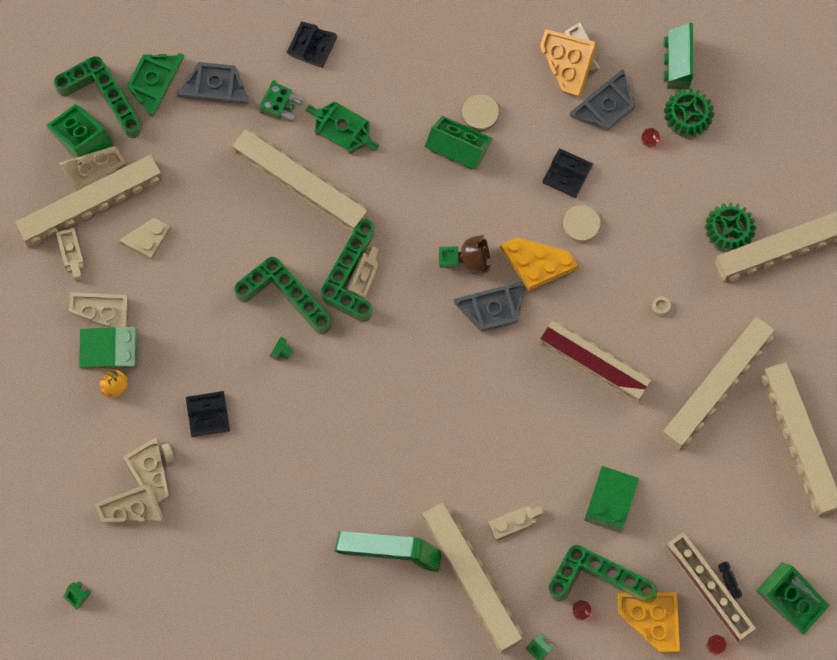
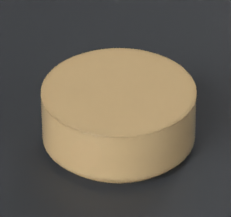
M663 296L655 298L651 307L653 313L660 317L666 316L671 309L670 300Z
M168 443L161 445L166 463L174 462V455Z

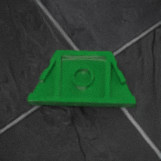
M178 53V55L168 56L167 54L142 55L127 84V89L151 117H154L184 59V54Z

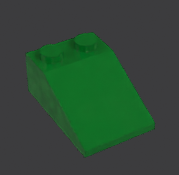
M77 104L46 125L73 158L100 151L112 145L106 130Z
M136 327L80 329L79 367L137 368L138 329Z
M602 466L584 521L622 533L639 478Z
M783 562L756 590L775 611L803 635L830 606L792 565Z

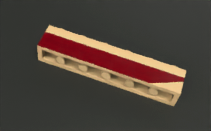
M551 321L540 338L539 345L638 404L650 385L651 380L648 379V375L641 371L633 370L629 363L620 362L615 359L616 357L612 353L600 350L599 346L594 342L585 341L579 333H572L567 330L564 324Z
M682 532L668 542L665 548L736 644L753 633L756 629L687 535Z

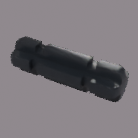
M729 562L720 563L718 568L720 573H723L722 577L727 589L731 591V596L734 600L741 598L742 592L738 588L739 585L733 571H730Z

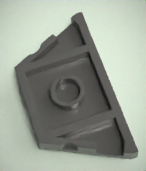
M198 62L193 73L187 77L186 83L181 90L177 91V97L240 104L249 103L235 65Z
M622 69L572 110L570 116L608 131L635 108V103L630 93L631 90L625 77V71Z
M521 281L454 299V304L480 332L518 323L525 285Z

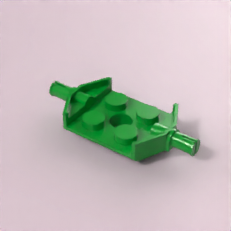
M334 101L319 109L309 104L306 108V112L314 115L316 118L315 134L319 133L348 150L349 154L364 146L374 151L378 149L379 144L370 140L369 137L370 121ZM339 122H346L347 127L340 129L337 127V124Z

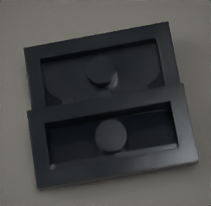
M301 21L287 50V54L306 63L323 68L337 39V35L333 32L321 30L317 25Z
M559 148L542 183L577 198L593 163Z
M224 391L186 397L191 437L230 431Z

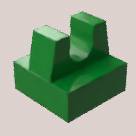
M458 246L439 247L440 268L459 267Z
M280 337L269 357L275 360L278 356L288 359L293 350L285 345L287 340Z
M80 581L71 583L63 596L77 610L83 606V603L91 593L89 589L85 592L80 589L83 585Z
M543 634L537 635L525 648L536 660H543L554 646L552 643L548 645L543 640L545 638Z

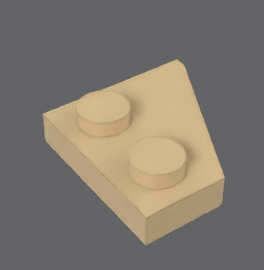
M153 218L121 238L120 243L152 260L171 227Z

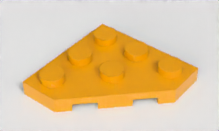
M545 29L540 48L545 54L561 90L565 93L581 97L598 43Z
M517 237L500 245V250L528 291L578 269V264L569 251Z
M644 592L643 594L650 595L652 592ZM657 592L656 599L651 603L643 602L627 593H617L618 615L659 653L680 652L677 592Z

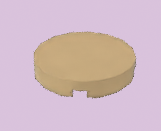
M483 94L474 95L464 102L462 119L469 128L476 131H485L495 125L499 117V109L496 102L490 96Z
M577 205L570 208L563 218L565 234L576 242L592 240L600 229L598 213L586 205Z

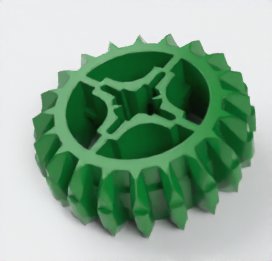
M691 88L689 92L682 89L681 93L676 91L675 96L671 95L669 97V101H666L665 104L666 108H664V113L666 114L664 119L668 121V127L673 126L672 132L678 130L679 136L685 133L687 138L690 133L693 137H696L697 133L701 135L703 130L707 131L709 129V125L713 122L714 112L712 111L714 106L710 105V99L705 100L706 94L699 95V90L693 93ZM696 105H698L701 108L703 113H701V111L696 108ZM692 108L691 113L686 118L688 111ZM675 112L682 118V121L677 118Z
M732 202L728 204V207L722 203L721 208L716 206L714 211L709 212L710 217L706 218L707 224H705L704 228L708 230L706 236L710 237L709 243L715 241L714 247L721 246V251L728 248L729 252L733 248L737 249L752 242L751 238L755 236L753 232L756 230V226L753 225L755 219L750 218L751 212L745 213L746 207L742 208V210L739 209V203L736 204V207H733ZM739 221L743 223L745 232H743L742 228L738 225ZM716 223L719 224V227L723 231L721 235L718 233L716 229ZM733 223H734L733 228H731V229H729V230L727 231V227L729 228V227L732 226Z

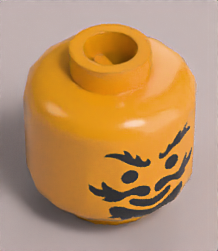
M110 370L99 382L100 392L108 399L110 397L119 398L128 387V378L119 370Z

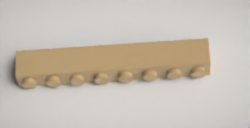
M245 129L232 145L234 154L353 233L359 221L367 219L368 211L362 203L354 202L347 193L339 192L332 183L324 182L317 173L309 172L299 161L294 162L287 153L276 150L271 142L261 140L256 132H249Z
M150 154L16 221L15 224L27 247L36 246L41 243V240L47 237H54L57 232L72 228L77 222L88 220L93 214L106 211L111 205L122 203L127 197L137 195L143 189L159 184L163 180L161 172Z
M837 211L718 255L715 264L723 282L728 280L730 282L736 281L741 275H752L758 271L757 269L763 267L768 269L779 261L787 262L793 258L792 256L797 254L803 256L809 253L811 249L824 248L827 246V243L832 241L837 243Z
M756 316L664 429L661 437L678 450L682 446L687 447L693 440L691 435L694 432L698 433L705 425L703 420L706 417L710 419L716 411L714 408L718 402L722 404L726 399L728 389L731 388L733 390L740 380L737 378L740 374L745 375L751 367L749 363L753 359L756 361L762 354L761 348L764 345L768 346L774 339L772 336L774 329Z
M785 362L766 368L762 373L761 380L764 387L768 388L770 403L774 404L776 408L775 416L777 421L781 422L783 426L782 433L784 439L788 440L791 446L789 447L790 454L797 461V472L804 479L805 483L803 486L805 492L810 494L812 499V510L817 512L818 517L837 511V487L788 364Z
M442 502L422 513V518L499 652L503 653L522 641L521 636L523 633L518 625L513 624L511 620L513 615L509 608H504L501 601H503V598L499 591H494L491 584H493L491 577L488 573L484 574L481 569L483 564L478 556L474 557L470 541L463 538L462 533L464 532L458 522L455 524L452 519L454 516L449 506L445 507Z

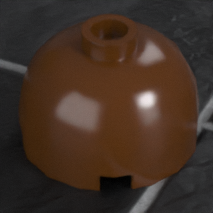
M484 235L467 239L461 247V252H458L459 262L463 263L464 267L472 273H486L490 271L491 265H487V259H490V251L487 240L483 239Z

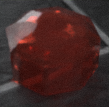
M654 128L645 129L641 135L642 144L647 147L656 146L660 140L659 131Z
M579 600L573 604L572 614L575 619L584 621L590 617L591 606L587 601Z
M717 634L709 637L706 644L709 653L714 655L723 653L727 646L724 637Z

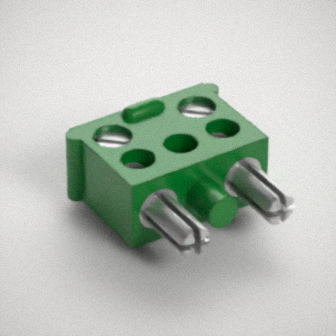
M273 80L260 104L259 112L278 120L282 116L293 121L295 115L284 110L286 108L292 111L294 105L288 103L289 101L300 105L302 99L292 95L291 89Z

